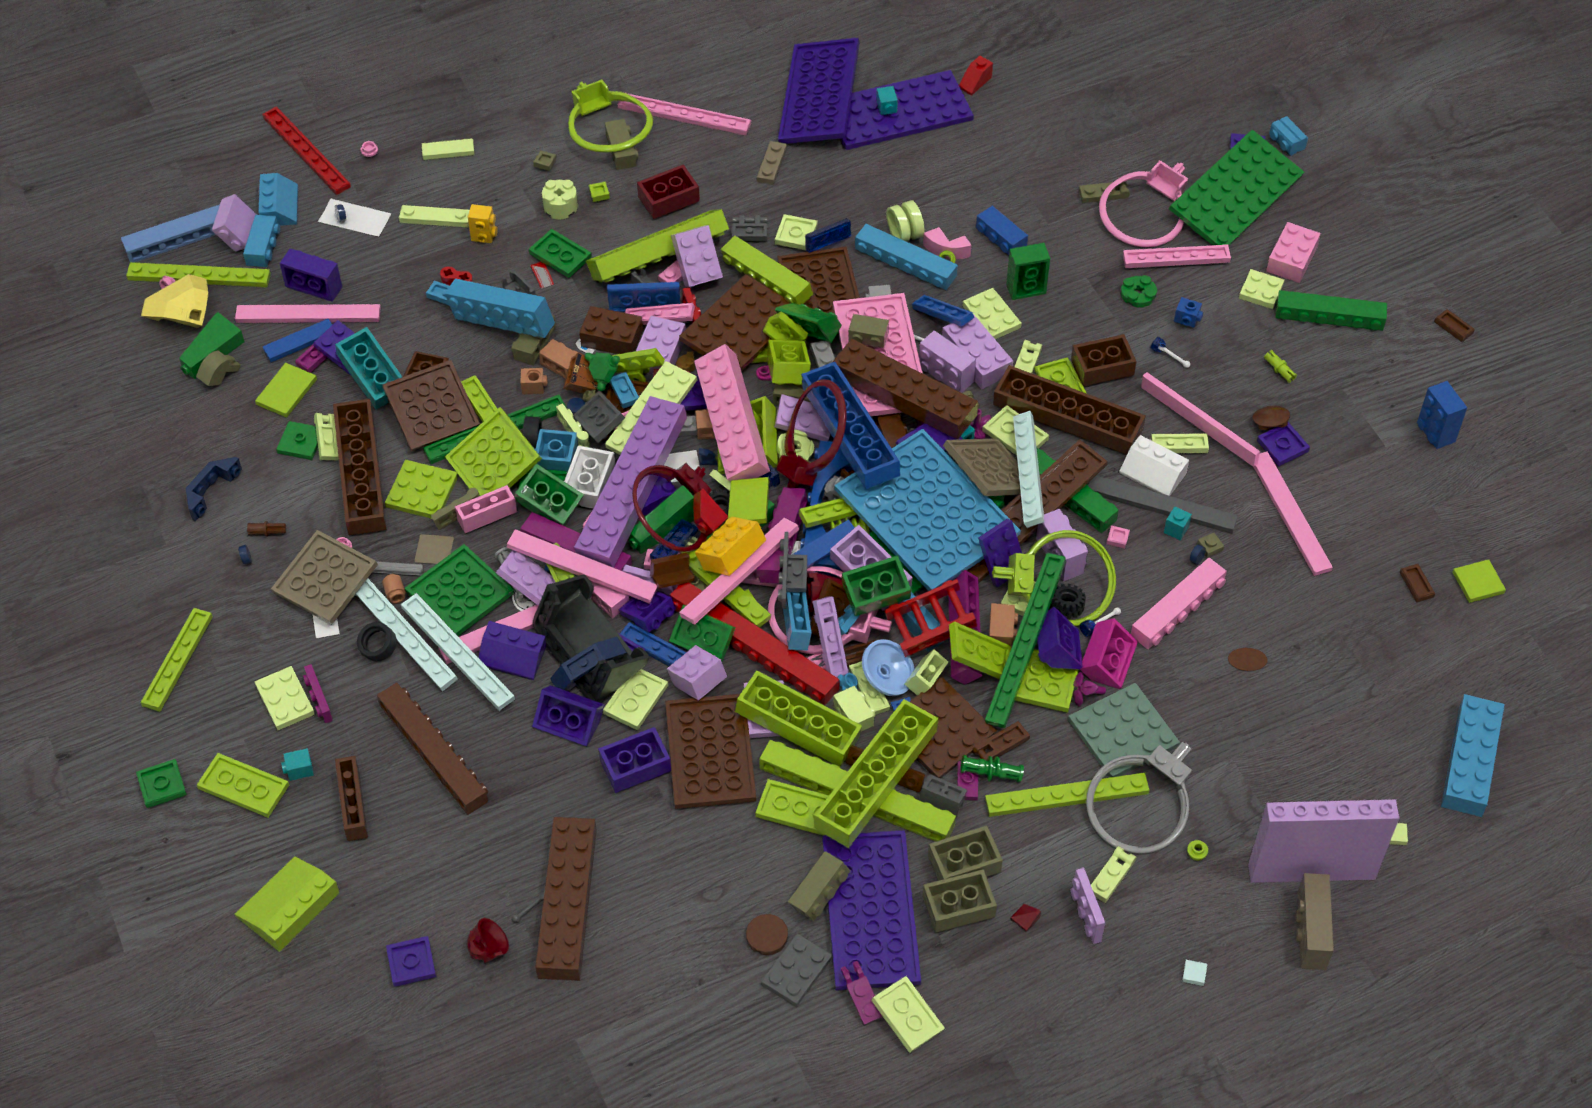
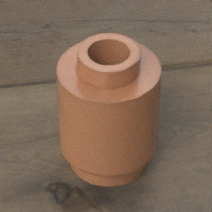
M395 574L387 575L382 581L387 599L391 603L402 602L405 599L406 591L401 577Z

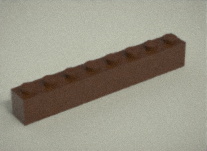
M396 682L377 694L379 706L467 815L488 803V790L483 783H478L473 770H468L465 767L466 764L460 755L456 756L451 743L443 740L441 731L431 725L432 721L427 714L423 715L421 713L419 704L410 699V694L405 687L401 688Z

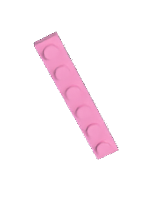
M1228 245L1123 250L1125 268L1230 263L1231 260Z

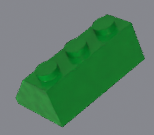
M790 303L778 306L775 309L777 313L783 312L787 314L792 321L802 326L808 333L807 336L832 343L842 326L836 314L832 312L826 313L818 308L812 309L804 304Z
M536 464L516 491L514 498L517 503L531 512L565 526L584 494Z

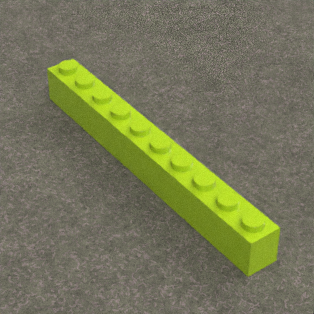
M772 740L768 742L759 758L761 770L814 792L826 795L832 793L848 772L835 764H828L818 757H811L799 749H792L781 742ZM895 789L891 791L873 815L935 842L949 838L956 821V816L950 811L938 809L928 802H921L913 796L904 795Z

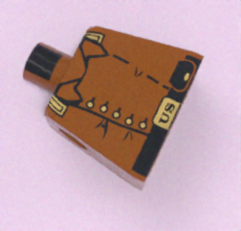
M578 352L571 358L563 389L579 393L593 389L597 391L598 383L594 381L589 369V361L585 359L583 354Z

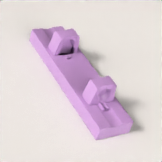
M829 596L814 600V618L818 626L823 651L822 658L825 661L826 671L835 677H838L840 674L845 675L848 673L834 598Z

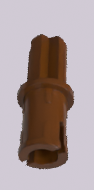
M265 521V523L247 524L248 535L261 534L268 536V534H283L287 530L285 523H268V521Z

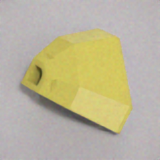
M191 274L184 276L146 298L141 316L157 321L166 319L196 328L201 327L208 298L206 279Z

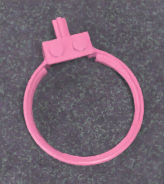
M1159 161L1151 172H1132L1111 183L1103 192L1099 203L1100 217L1107 230L1122 242L1137 247L1161 246L1174 239L1184 225L1180 218L1175 228L1161 238L1152 240L1136 239L1125 235L1111 223L1106 212V200L1109 193L1118 184L1128 180L1140 179L1147 180L1146 184L1171 200L1176 201L1184 192L1188 178L1182 175V172L1185 170L1183 163H1177L1171 168L1162 161Z
M813 566L807 569V571L829 572L841 578L842 573H844L837 569L823 566ZM778 584L772 592L768 603V612L771 614L769 623L776 637L788 646L787 636L781 631L775 619V603L778 597V589H782V584ZM878 609L860 615L850 627L848 634L841 635L843 646L852 640L867 643L872 628L889 633L892 621L877 618ZM821 644L809 645L808 650H795L806 654L823 653Z

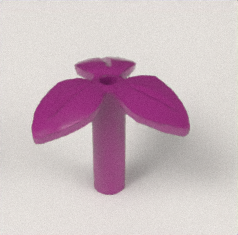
M978 409L974 422L970 424L975 429L974 439L985 438V433L981 430L991 419L990 415L982 417L981 409Z
M1081 672L1076 675L1073 685L1077 687V690L1074 691L1073 696L1078 707L1083 702L1082 694L1104 695L1106 693L1105 687L1097 686L1095 683L1087 680L1083 682V674Z

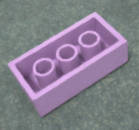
M975 315L972 320L962 327L953 323L943 327V337L976 358L974 381L981 390L1000 381L1008 365L1013 366V360Z
M860 525L830 549V559L844 572L891 558ZM903 568L911 587L913 577Z

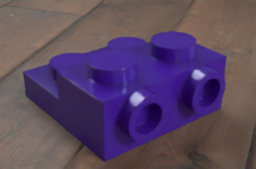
M656 591L650 604L632 597L619 609V612L622 616L634 621L636 626L649 633L653 629H658L666 617H671L676 608L671 597Z

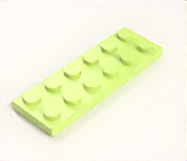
M665 361L629 410L625 419L621 421L620 425H618L605 443L606 448L621 455L649 397L652 396L681 404L696 383L697 376Z

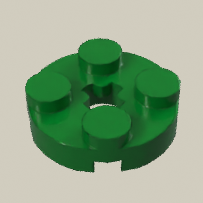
M1147 275L1125 278L1121 287V297L1124 302L1127 303L1128 301L1132 303V306L1138 308L1147 307L1152 304L1157 295V287L1151 281V277Z

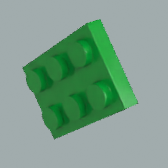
M550 229L528 249L530 255L568 278L586 263V260L592 258L590 251L553 229Z
M679 614L669 641L688 650L696 645L723 662L736 627L708 614L694 625L683 619Z

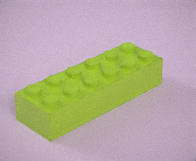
M757 670L738 697L735 708L736 713L840 768L848 756L850 747L854 746L858 741L862 725Z

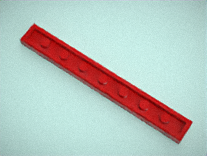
M277 106L262 114L265 121L336 195L351 188L350 182Z

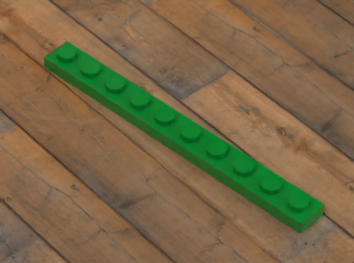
M1047 553L985 718V722L989 725L1001 728L1006 727L1066 563V557L1051 553Z

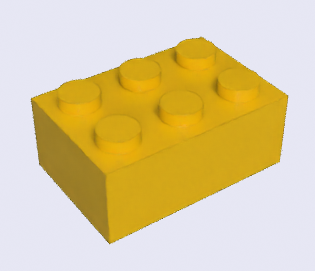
M731 517L707 541L701 544L695 551V554L703 570L730 576L766 541V538L757 521Z

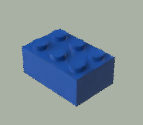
M1448 381L1431 386L1427 389L1417 420L1418 427L1424 431L1429 442L1436 449L1455 443L1467 406Z

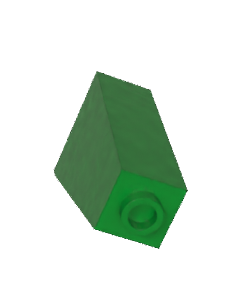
M217 312L179 358L182 372L196 379L201 363L210 353L220 351L222 354L228 355L244 343L242 331Z
M684 485L681 486L645 517L647 523L663 539L668 538L674 534L676 529L680 530L694 521V496ZM641 521L634 526L629 536L630 546L634 550L637 549L640 554L659 543L645 529Z

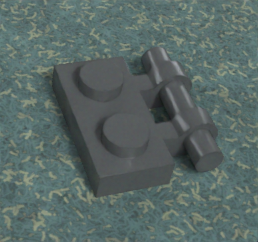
M745 215L732 217V238L737 236L743 241H767V217H760V215H755V217H745Z

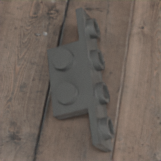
M785 532L784 539L780 540V551H784V556H780V567H783V572H779V584H782V589H778V601H782V609H786L787 592H806L807 555L788 554L789 532Z

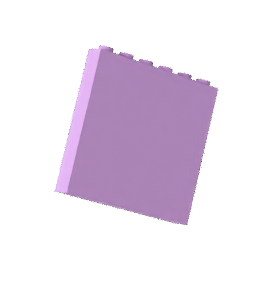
M1396 800L1267 803L1248 863L1251 883L1300 882L1304 873L1330 875V881L1375 880L1399 821Z

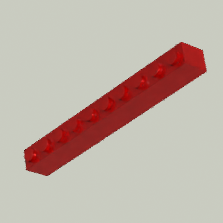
M689 582L679 584L670 594L676 608L675 611L680 612L682 606L688 605L702 590ZM719 602L707 613L736 627L730 641L735 650L743 652L752 661H757L767 671L774 672L781 680L791 683L798 691L808 694L814 701L820 702L825 706L833 695L839 691V678L797 651L788 649L786 644Z

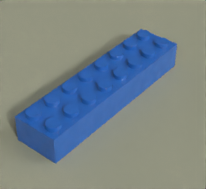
M836 362L801 374L803 391L812 383L822 379L834 382L842 391L846 404V426L840 449L865 489L900 476L899 459ZM826 386L813 388L807 394V397L832 437L835 438L838 427V405L833 392Z

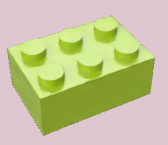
M768 340L767 362L772 383L784 385L785 383L802 385L801 374L810 371L811 365L805 341Z

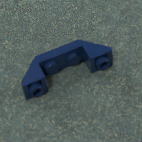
M232 457L209 462L186 487L188 508L193 521L202 516L207 509L204 497L202 496L209 486L215 483L218 477L231 482L240 474L242 468L239 458Z
M618 637L594 643L561 664L550 679L555 687L569 691L577 686L576 680L595 669L598 661L605 659L606 661L614 660L615 662L626 655L627 652Z

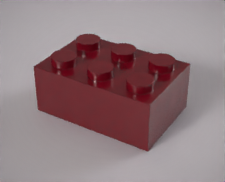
M684 164L637 182L638 197L653 219L700 201L699 186Z

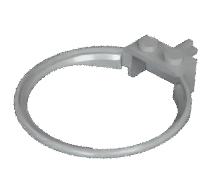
M1182 742L1172 754L1159 745L1151 755H1126L1118 757L1105 764L1095 774L1088 788L1086 805L1090 822L1102 839L1115 848L1119 846L1125 852L1136 854L1152 853L1161 850L1176 840L1183 831L1189 814V798L1185 782L1189 778L1192 769L1182 763L1183 759L1192 750L1187 743ZM1145 762L1148 766L1152 764L1178 784L1176 788L1180 789L1177 791L1180 800L1181 814L1175 830L1169 837L1149 847H1137L1123 844L1105 832L1094 813L1093 801L1099 782L1108 772L1125 765L1143 766Z

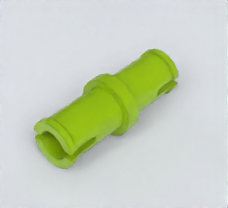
M1273 350L1269 351L1271 354L1267 352L1264 359L1274 367V371L1280 373L1288 383L1294 381L1297 374L1287 366V362L1281 360Z

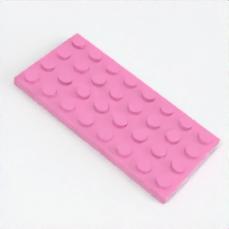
M904 293L833 301L834 313L838 316V320L842 325L838 331L842 350L848 344V330L853 314L889 320V333L885 347H868L922 373ZM852 387L870 416L901 413V411Z

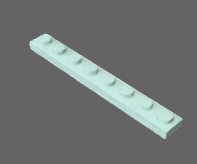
M1031 411L1013 416L1023 520L1027 528L1045 522L1034 420Z
M367 578L357 591V597L380 622L393 630L399 644L443 692L458 678Z
M417 593L401 604L402 609L499 711L515 700L514 695Z

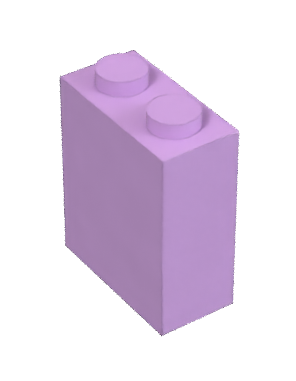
M235 194L221 200L212 231L237 252L245 248L254 217L257 214Z

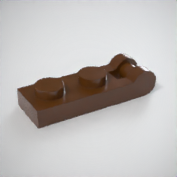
M1017 721L975 745L973 753L986 761L988 756H991L993 761L995 756L1000 757L1028 741L1030 735L1021 723ZM989 748L990 752L986 753L985 750Z

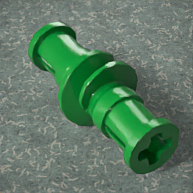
M963 755L960 773L966 771L976 773L977 775H987L988 782L995 776L1001 779L1016 780L1018 783H1021L1024 766L1021 764L1015 766L1003 762L1000 763V758L997 756L994 757L993 761L992 757L988 756L986 761L985 759H974Z

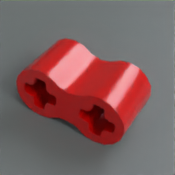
M449 266L442 268L440 271L443 284L450 286L454 279L473 282L472 274L468 271H457Z

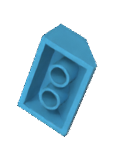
M278 173L260 174L259 215L276 216L277 223L280 226L297 224L298 184Z

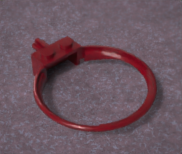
M822 379L812 383L800 396L794 408L785 436L784 446L786 455L780 456L776 470L789 478L787 488H798L799 483L813 486L817 472L830 464L842 443L846 426V404L842 391L837 384L830 380ZM826 386L833 392L838 405L837 432L829 450L819 459L810 463L802 456L796 455L794 446L795 422L800 406L807 394L813 388Z
M687 463L678 469L664 465H653L643 469L634 481L632 497L641 523L653 538L672 550L679 552L697 550L707 540L709 535L701 532L698 540L687 547L675 546V544L660 537L649 526L639 508L637 501L638 485L644 477L656 475L667 479L668 482L675 478L693 496L701 489H704L709 494L712 489L702 480L706 474L704 467L700 468L698 466L693 470Z

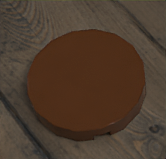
M759 915L748 924L746 930L747 943L752 950H756L762 955L775 954L784 948L788 940L787 926L776 915Z

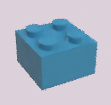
M540 429L535 450L542 459L537 464L546 470L568 471L578 447L577 432Z

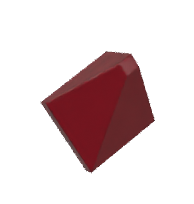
M1023 904L1010 919L1027 932L1040 918L1041 911Z

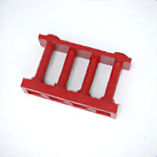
M957 579L953 581L948 580L942 586L903 603L893 604L884 610L889 621L895 619L904 639L900 643L904 657L949 639V624L954 621L971 629L977 627L973 612L965 613L956 594V591L960 590ZM949 595L958 614V618L951 622L947 621L938 602V599ZM931 603L940 623L939 627L935 629H929L920 610V607ZM910 611H913L922 631L921 635L911 637L901 616Z

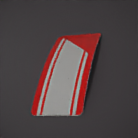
M538 262L530 265L540 288L554 285L545 263Z

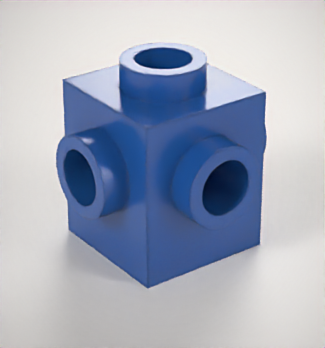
M1181 297L1176 308L1174 322L1194 328L1197 321L1200 322L1203 316V311H1201L1202 303Z

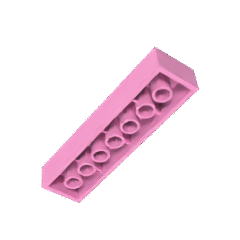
M724 344L695 360V366L727 480L731 482V480L758 478L770 472L737 355Z

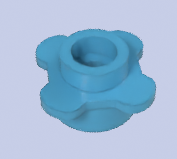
M854 674L838 675L837 678L840 679L842 691L852 686H855L857 689L858 680Z

